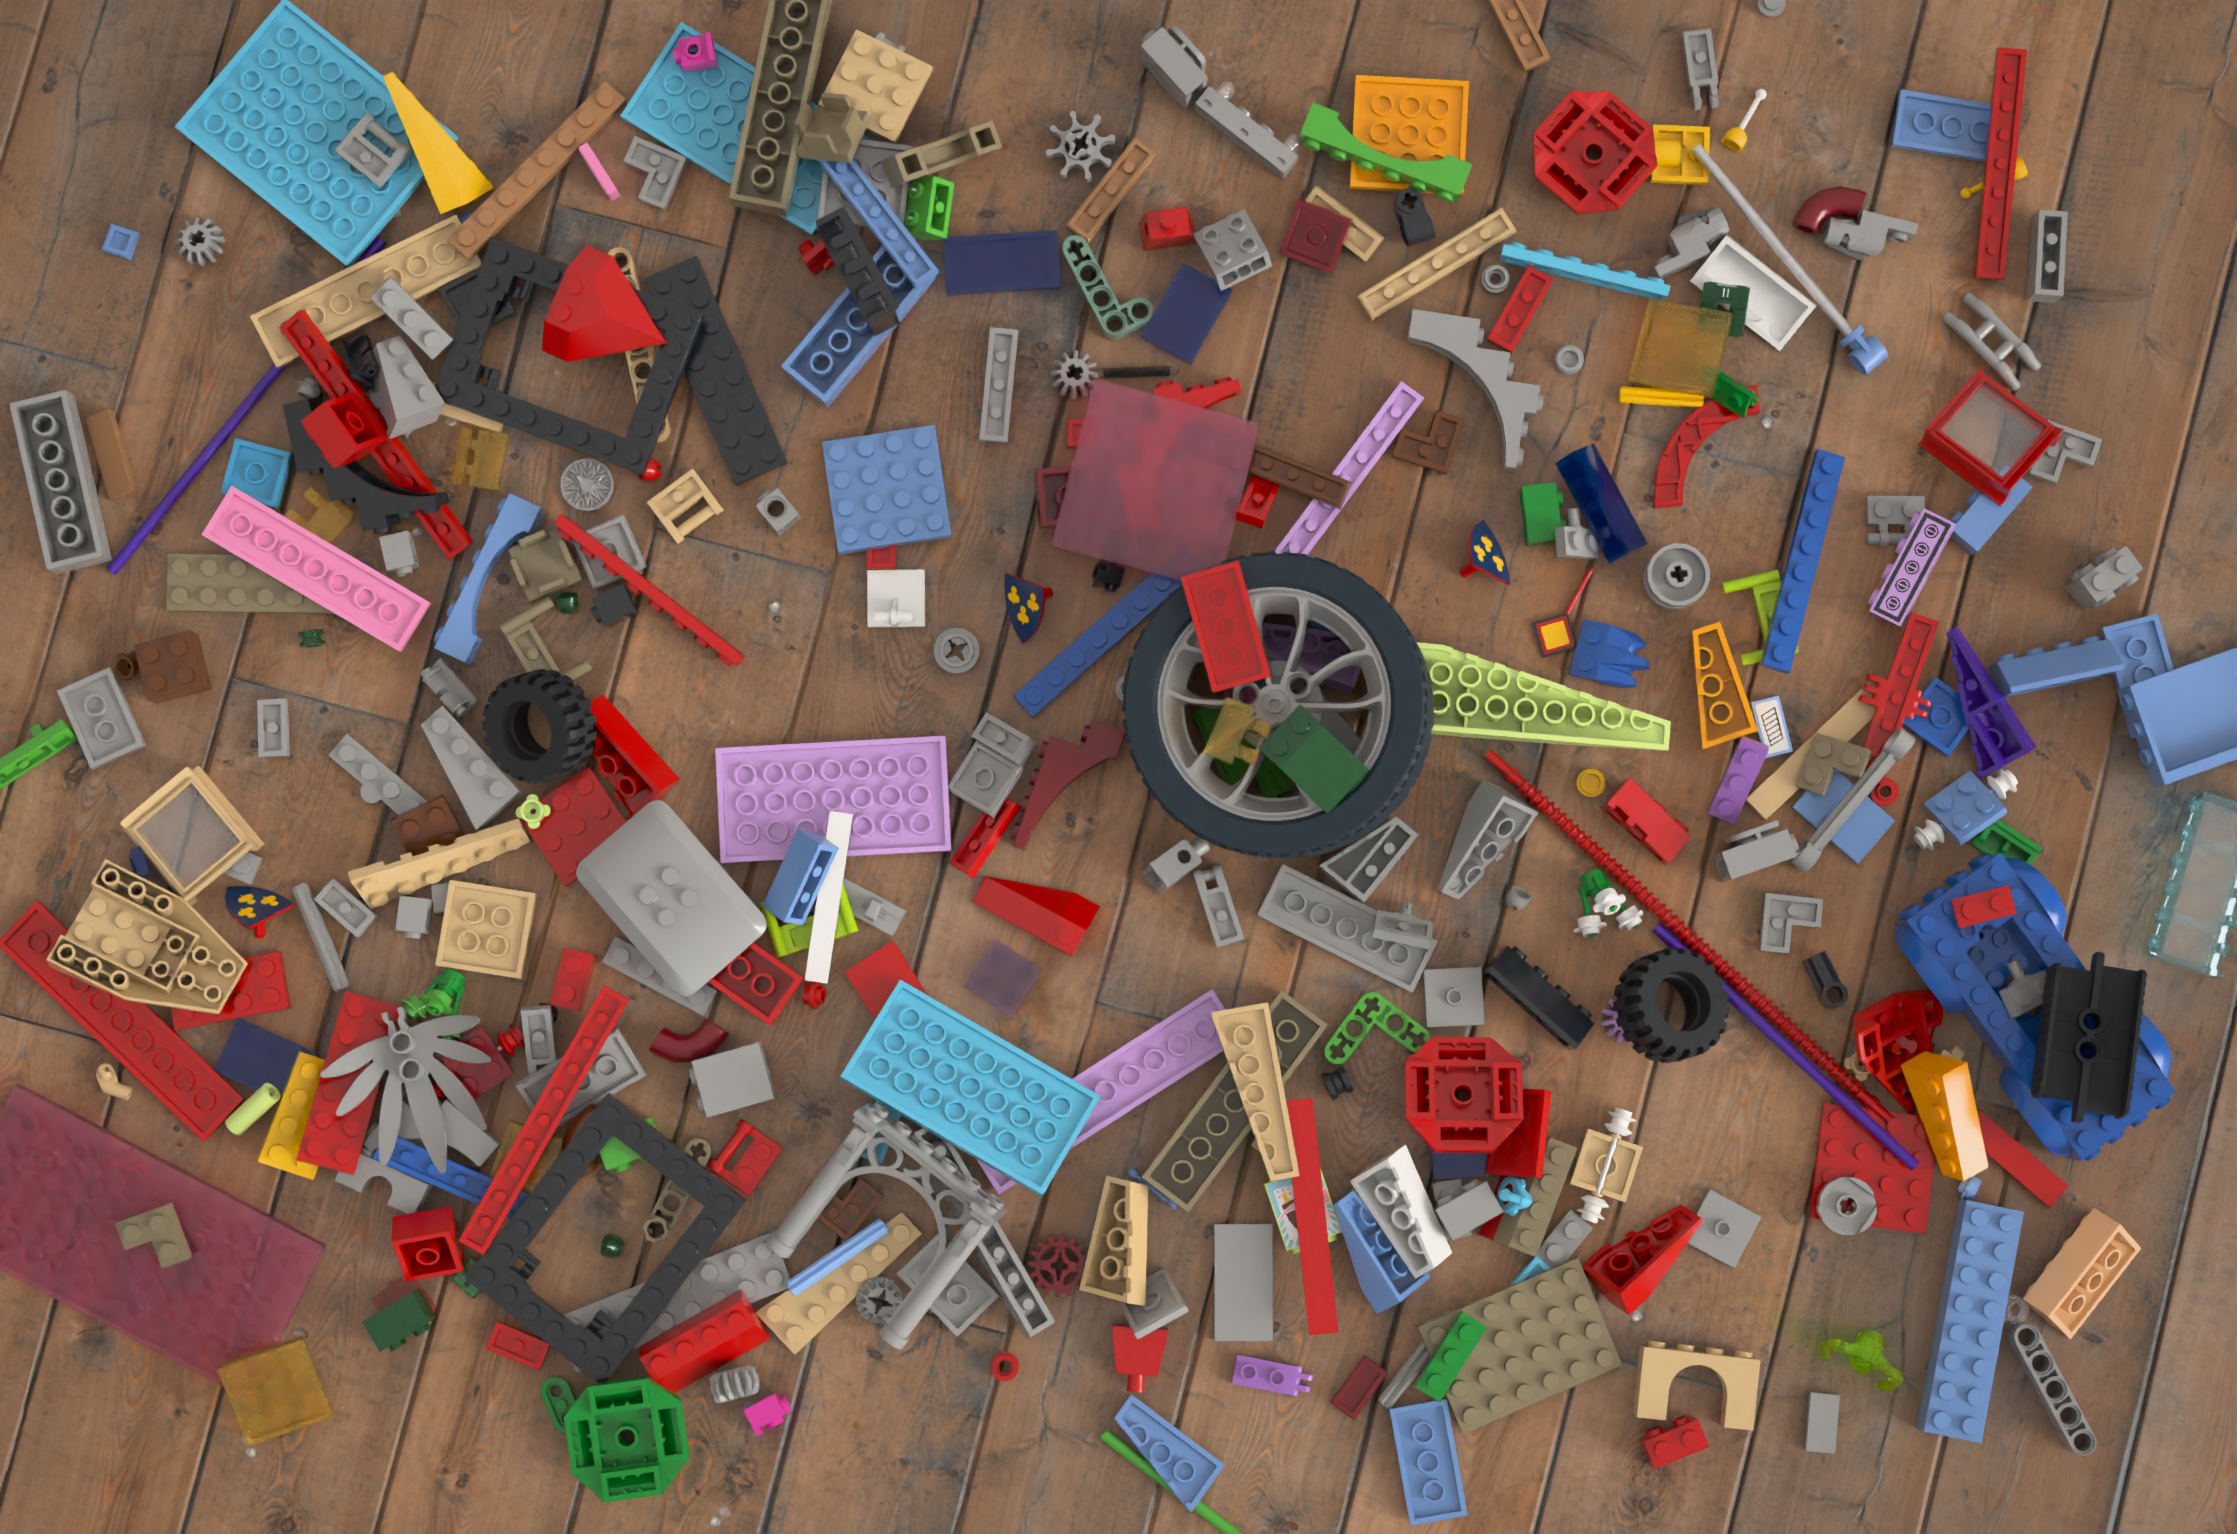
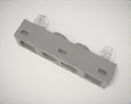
M1224 81L1216 90L1208 86L1195 102L1194 111L1283 180L1297 163L1298 155L1295 153L1302 145V142L1299 140L1300 136L1296 133H1291L1281 143L1273 136L1274 132L1263 123L1259 125L1251 119L1252 115L1242 106L1237 108L1229 102L1235 93V85L1232 82Z

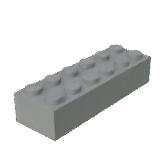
M62 390L9 403L46 569L55 574H60L112 561L75 396L67 390Z

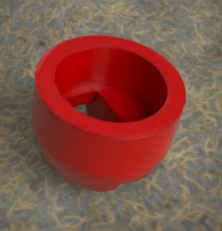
M650 459L645 475L638 474L639 479L642 481L657 480L661 475V472L658 471L661 469V465L658 461Z

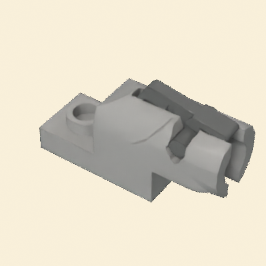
M1712 207L1678 218L1677 227L1672 230L1666 239L1674 257L1672 258L1669 254L1658 259L1655 262L1657 266L1650 272L1652 277L1664 279L1708 257L1711 253L1708 246L1729 232L1728 223L1720 208Z
M1863 210L1858 215L1856 223H1853L1854 220L1831 217L1824 232L1822 245H1825L1826 248L1860 261L1864 256L1879 255L1883 250L1886 236H1890V240L1905 243L1907 240L1911 241L1917 233L1919 224Z

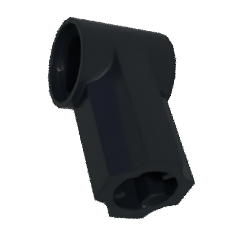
M1826 951L1802 961L1818 993L1821 1005L1827 1009H1835L1842 1006L1848 999V991L1844 984L1841 983ZM1832 987L1839 991L1840 999L1837 1003H1832L1827 999L1826 991L1828 988Z

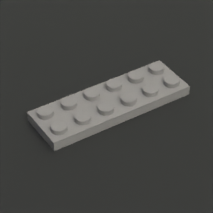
M1284 864L1281 865L1257 914L1258 917L1410 993H1413L1438 942L1432 938L1429 949L1373 938L1372 934L1377 910Z

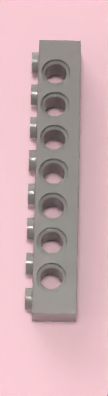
M924 1128L912 1134L917 1139H924L935 1148L934 1152L941 1158L946 1157L952 1160L958 1166L957 1170L965 1177L967 1175L971 1176L952 1144ZM932 1174L940 1191L949 1188ZM945 1196L944 1198L954 1216H962L964 1213L963 1204L953 1196ZM997 1221L990 1227L974 1250L1023 1336L1030 1338L1054 1324L1055 1320Z

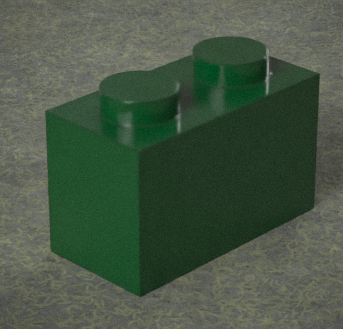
M418 1288L362 1323L380 1352L388 1347L392 1352L407 1343L404 1337L414 1333L417 1337L431 1328L429 1322L434 1320L436 1316Z

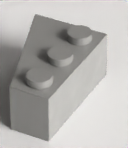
M1395 817L1317 868L1363 904L1419 834L1398 817Z

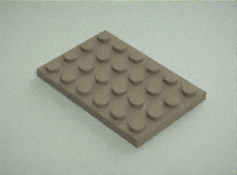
M1578 1257L1571 1258L1550 1267L1548 1270L1541 1271L1525 1278V1280L1511 1284L1417 1325L1430 1358L1460 1311L1487 1327L1445 1394L1462 1434H1466L1622 1366L1620 1357Z

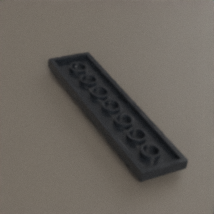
M697 256L644 278L651 295L705 315L684 370L735 486L788 464Z

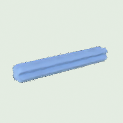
M877 1219L788 1280L786 1283L788 1289L793 1295L800 1294L889 1232L888 1227L883 1220Z

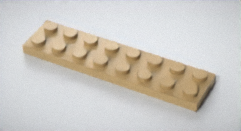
M457 215L439 222L251 315L250 318L275 366L280 368L300 358L297 351L279 328L300 310L306 311L327 342L331 343L387 315L370 298V295L390 275L417 300L480 267L482 263L477 254L468 262L447 242V239L461 226Z

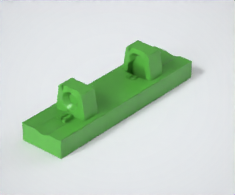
M62 719L47 729L43 728L40 723L29 728L33 738L0 759V789L77 741L78 738L74 729Z

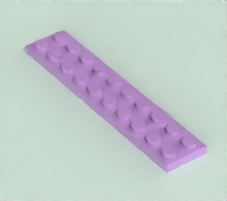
M1213 989L1072 1078V1080L1101 1097L1071 1148L1224 1051L1211 1012L1225 1010ZM977 1160L998 1194L1016 1184L1015 1181Z

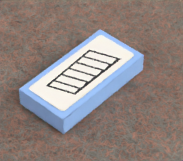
M1779 696L1749 703L1758 728L1759 742L1769 746V751L1765 758L1793 752Z

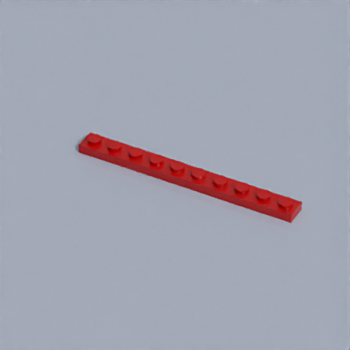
M298 311L279 328L329 397L334 399L353 393L386 440L370 453L394 486L415 492L438 493L397 437L388 440L386 421L360 385L350 376L349 370L306 311ZM446 504L439 506L440 511L423 515L422 509L414 511L449 561L456 558L474 543Z
M606 985L602 987L458 1240L459 1242L483 1255L486 1253L627 1005L629 998Z

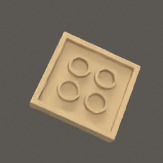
M856 29L824 93L847 95L853 108H856L858 111L868 112L870 121L866 131L896 144L933 71V66ZM820 99V101H819V103H818V106H819V107H824V105H823V103H822V101H821V99Z
M450 880L435 966L523 979L537 894Z

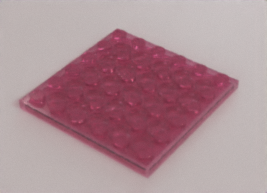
M1095 378L1051 546L1181 581L1182 576L1203 571L1211 565L1215 567L1221 565L1220 561L1226 560L1236 521L1235 517L1240 506L1260 424Z

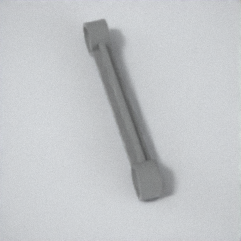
M1900 727L1888 738L1883 746V750L1866 769L1862 779L1859 778L1812 836L1800 844L1799 849L1796 850L1797 857L1790 859L1793 865L1805 873L1816 863L1822 853V849L1891 766L1910 750L1915 742V738Z

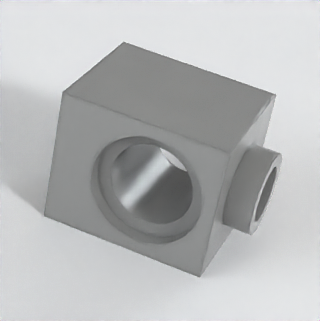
M778 488L774 491L771 489L767 490L757 499L759 501L756 505L757 510L779 536L802 519ZM780 503L784 505V512L780 516L773 517L769 514L770 507L773 504Z
M403 531L379 537L386 571L395 574L396 577H403L413 574V569L420 568L413 535L410 532Z
M400 896L395 930L403 931V937L421 939V934H430L433 901L425 898Z

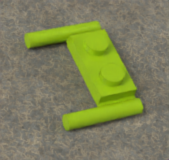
M1778 570L1721 583L1724 594L1752 587L1751 592L1764 644L1766 643L1781 584ZM1764 649L1739 655L1741 665L1761 662Z
M842 884L834 940L858 932L844 884ZM764 902L760 903L777 958L810 947L814 915L807 917L804 925L789 923L779 927L776 916L762 907Z

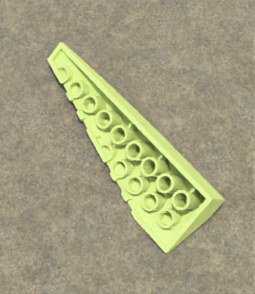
M1417 643L1426 662L1433 690L1434 725L1431 734L1548 744L1669 750L1671 721L1638 710H1632L1620 704L1567 688V686L1535 675L1517 671L1505 665L1493 663L1478 656L1455 650L1446 645Z

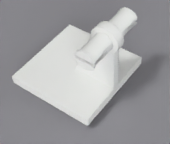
M925 569L867 570L868 628L925 627Z

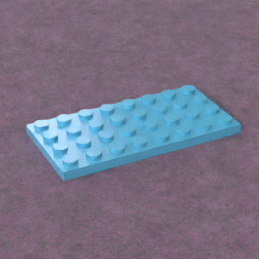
M681 22L620 117L731 186L755 67L714 42L718 68L684 73L681 64L676 65L673 48L678 47L677 39L700 36L702 34ZM691 49L688 53L694 55L699 49ZM811 102V108L814 112L815 108L819 106ZM863 134L862 139L873 141V139ZM800 158L788 217H780L813 237L818 230L815 221L818 220L823 168L816 159Z
M899 980L840 1076L842 1081L1040 1197L1045 1193L1101 1097L902 980Z

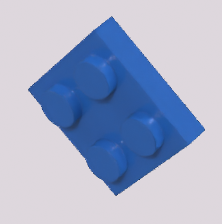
M1933 677L1923 690L1921 698L1932 702L1930 707L1919 704L1917 707L1928 712L1927 717L1922 718L1915 715L1913 720L1905 718L1902 726L1945 757H1949L1969 727L1966 726L1960 694L1937 677Z

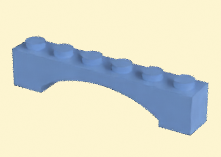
M509 493L507 499L503 498L500 501L496 511L499 514L496 522L488 526L484 535L486 542L482 550L478 549L472 559L471 564L474 567L470 575H465L460 583L459 591L462 592L457 602L453 601L450 604L446 614L449 618L445 626H441L438 629L434 638L436 643L435 649L468 665H471L482 642V639L477 636V610L488 576L498 560L512 545L526 535L535 533L545 513L541 507Z

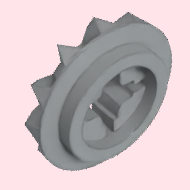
M951 628L941 633L934 645V657L938 665L945 671L960 674L970 670L978 661L979 644L976 637L968 630ZM949 641H952L956 646L968 644L962 650L964 661L956 655L946 658L952 651Z
M875 1277L867 1280L859 1288L856 1296V1306L861 1316L869 1322L884 1324L900 1306L903 1296L900 1288L894 1281L885 1277ZM883 1292L884 1299L890 1305L881 1304L876 1311L875 1302L868 1297H879L880 1293L882 1294Z

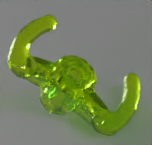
M1862 1330L1861 1333L1857 1334L1854 1343H1847L1838 1338L1829 1339L1822 1343L1819 1349V1355L1823 1361L1830 1359V1351H1836L1849 1355L1848 1361L1852 1369L1858 1373L1867 1374L1875 1370L1880 1372L1889 1380H1882L1877 1383L1879 1391H1892L1898 1389L1903 1383V1373L1893 1368L1882 1356L1885 1347L1883 1345L1884 1338L1876 1331Z

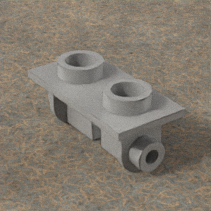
M441 658L437 660L432 668L427 667L422 671V681L435 694L439 692L442 694L440 700L448 707L452 715L456 714L458 717L464 718L477 703L478 699Z

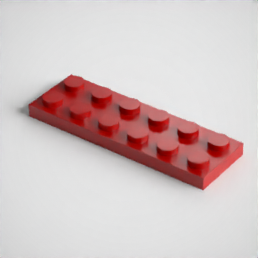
M345 991L322 1071L353 1049L370 1041L389 1036L388 1025L384 1022L381 1014L389 1013L391 1021L397 1025V1019L399 1018L397 1008L401 1006ZM373 1060L364 1067L346 1075L332 1078L320 1076L296 1161L354 1175L380 1081L367 1098L353 1110L343 1116H337L336 1111L348 1089Z

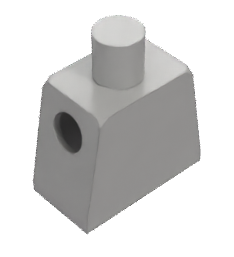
M1197 837L1190 843L1183 839L1151 862L1142 873L1158 895H1160L1194 870L1202 862L1200 856L1209 851L1210 848L1207 842L1200 837ZM1177 857H1181L1184 860V864Z

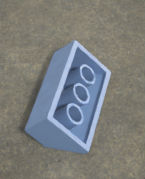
M2099 636L2082 639V645L2072 646L2071 642L2053 645L2054 650L2044 652L2043 648L2025 651L2026 656L2016 658L2015 653L1998 657V662L1990 665L1993 681L2004 697L2105 677L2122 671L2125 668L2110 639L2100 641Z

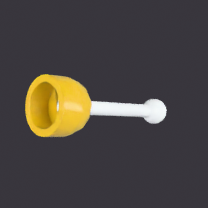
M1758 89L1755 92L1756 98L1740 126L1731 128L1723 136L1721 142L1728 149L1735 152L1742 151L1747 140L1744 128L1759 102L1766 98L1767 93L1764 89Z

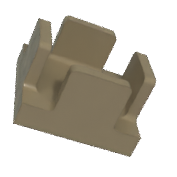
M822 93L820 99L824 107H816L814 112L810 104L804 103L794 123L800 136V143L796 149L799 158L851 163L870 121L868 112L858 111L856 108H853L848 96L844 94Z
M557 529L548 533L542 530L518 540L519 545L508 549L511 556L510 562L517 580L524 589L530 603L584 581L568 541L556 532Z

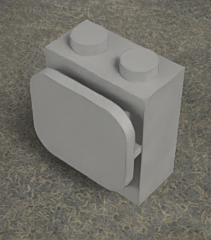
M1172 25L1168 33L1163 27L1156 32L1151 30L1141 40L1143 44H1141L1140 61L1181 107L1187 110L1207 89L1208 77L1204 73L1206 60L1177 26Z
M1778 820L1725 838L1726 844L1731 842L1737 844L1734 845V848L1712 855L1721 881L1732 880L1797 857L1796 850L1799 848L1794 834H1789L1788 829L1777 833L1772 831V828L1780 826Z
M762 1042L691 1061L693 1067L689 1068L690 1079L693 1085H698L700 1096H697L696 1100L700 1113H705L706 1118L777 1098Z

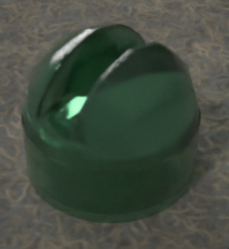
M563 592L555 595L557 609L562 614H573L578 608V594L576 592Z
M607 1233L601 1243V1255L609 1258L619 1257L624 1252L620 1250L621 1246H625L623 1239L617 1235Z

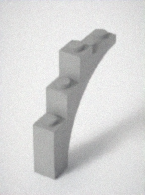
M1413 309L1410 315L1406 342L1429 348L1448 357L1466 370L1478 383L1490 401L1500 426L1503 445L1502 471L1514 472L1517 465L1521 466L1523 462L1524 449L1519 447L1521 437L1526 438L1528 421L1524 420V417L1533 419L1536 411L1541 412L1544 395L1539 394L1540 386L1506 380L1507 378H1512L1514 361H1509L1510 352L1477 347V345H1482L1484 328H1479L1481 319Z

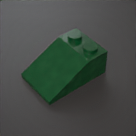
M1299 705L1259 747L1277 767L1327 814L1370 771L1302 705Z

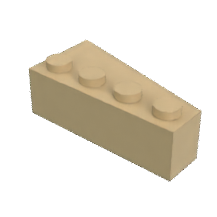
M1106 1175L1079 1290L1129 1304L1145 1306L1148 1185Z

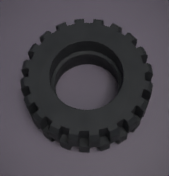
M538 669L511 677L497 685L496 690L491 692L488 697L490 704L485 705L483 712L486 720L482 721V731H486L487 737L484 738L486 747L489 746L492 751L490 755L495 762L499 761L501 764L499 767L506 774L511 772L512 778L518 781L524 780L527 784L546 783L575 772L577 768L582 767L586 763V756L591 755L594 748L591 742L596 740L597 730L593 727V724L596 723L595 714L591 713L590 707H592L589 698L585 699L583 696L584 690L579 685H573L574 680L567 675L561 676L559 671ZM531 703L537 705L549 720L552 737L548 750L541 747L530 733L527 717Z
M1666 948L1633 961L1628 965V969L1623 971L1619 977L1621 984L1616 985L1614 991L1617 1001L1613 1002L1614 1011L1618 1013V1018L1615 1019L1618 1027H1622L1624 1031L1622 1036L1626 1042L1631 1041L1634 1044L1632 1048L1639 1054L1645 1052L1644 1056L1649 1060L1671 1063L1709 1051L1710 1047L1715 1046L1720 1040L1719 1034L1725 1032L1727 1023L1724 1022V1019L1729 1017V1007H1726V1001L1729 1000L1728 993L1723 990L1722 985L1724 982L1721 976L1717 977L1714 972L1716 968L1710 962L1704 963L1705 958L1700 954H1691V951L1685 948ZM1662 980L1674 986L1683 998L1686 1017L1681 1030L1670 1026L1660 1014L1657 1005V991Z

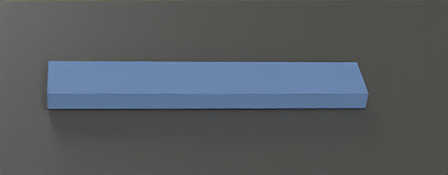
M853 159L851 163L817 160L916 290L939 274V270Z

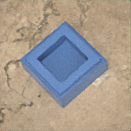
M111 223L102 251L131 261L140 234Z

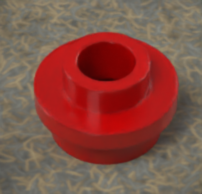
M1884 778L1882 784H1877L1869 795L1871 800L1877 805L1889 806L1897 800L1899 789L1892 779ZM1883 786L1889 789L1887 797H1883L1880 794V789Z
M807 982L803 991L804 1005H809L811 1009H818L820 1004H823L825 1001L826 988L820 982Z
M1000 1352L992 1358L990 1371L997 1380L1009 1381L1017 1375L1019 1362L1012 1353ZM1002 1361H1007L1010 1364V1369L1006 1372L1001 1371L999 1368V1364Z

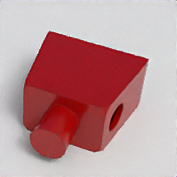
M1187 207L1147 212L1139 222L1143 251L1196 244L1193 235L1195 233L1193 216Z
M1113 1324L1112 1333L1116 1373L1128 1374L1126 1391L1144 1392L1145 1376L1158 1375L1168 1328H1158L1137 1340L1130 1325Z

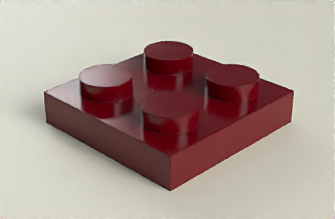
M1298 199L1279 254L1332 274L1353 219L1308 201Z

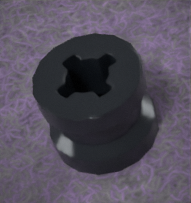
M1342 1065L1337 1067L1332 1073L1325 1072L1321 1074L1332 1101L1344 1092L1351 1093L1354 1091Z

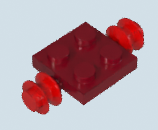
M509 1024L508 1033L503 1034L498 1031V1043L495 1044L485 1027L481 1025L458 1040V1042L470 1045L491 1058L490 1063H466L441 1054H437L434 1058L445 1065L461 1081L475 1100L515 1073L502 1053L505 1052L515 1056L514 1049L520 1046L525 1049L523 1030L519 1026L514 1028ZM434 1080L432 1085L439 1101L440 1097L447 1096Z

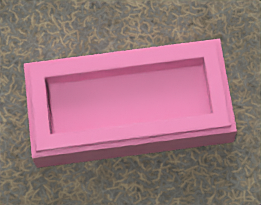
M586 142L581 145L578 150L608 198L612 201L619 198L618 190L589 144Z

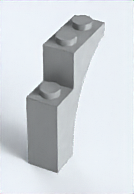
M403 1099L402 1118L398 1136L404 1139H421L409 1101ZM446 1099L444 1102L440 1100L439 1104L446 1133V1145L462 1152L479 1167L486 1166L503 1146V1143L487 1129L482 1130L471 1122L449 1099ZM377 1122L367 1130L365 1134L367 1139L363 1143L371 1152L377 1151L379 1124Z

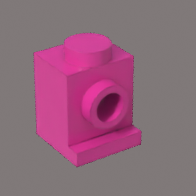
M710 32L705 33V35L677 39L678 47L673 48L676 65L681 64L684 73L718 68L714 42ZM691 49H699L694 55L688 53Z
M776 1391L746 1407L743 1411L756 1436H759L765 1431L763 1426L766 1425L768 1429L779 1425L784 1422L782 1416L792 1411L785 1395L779 1396Z

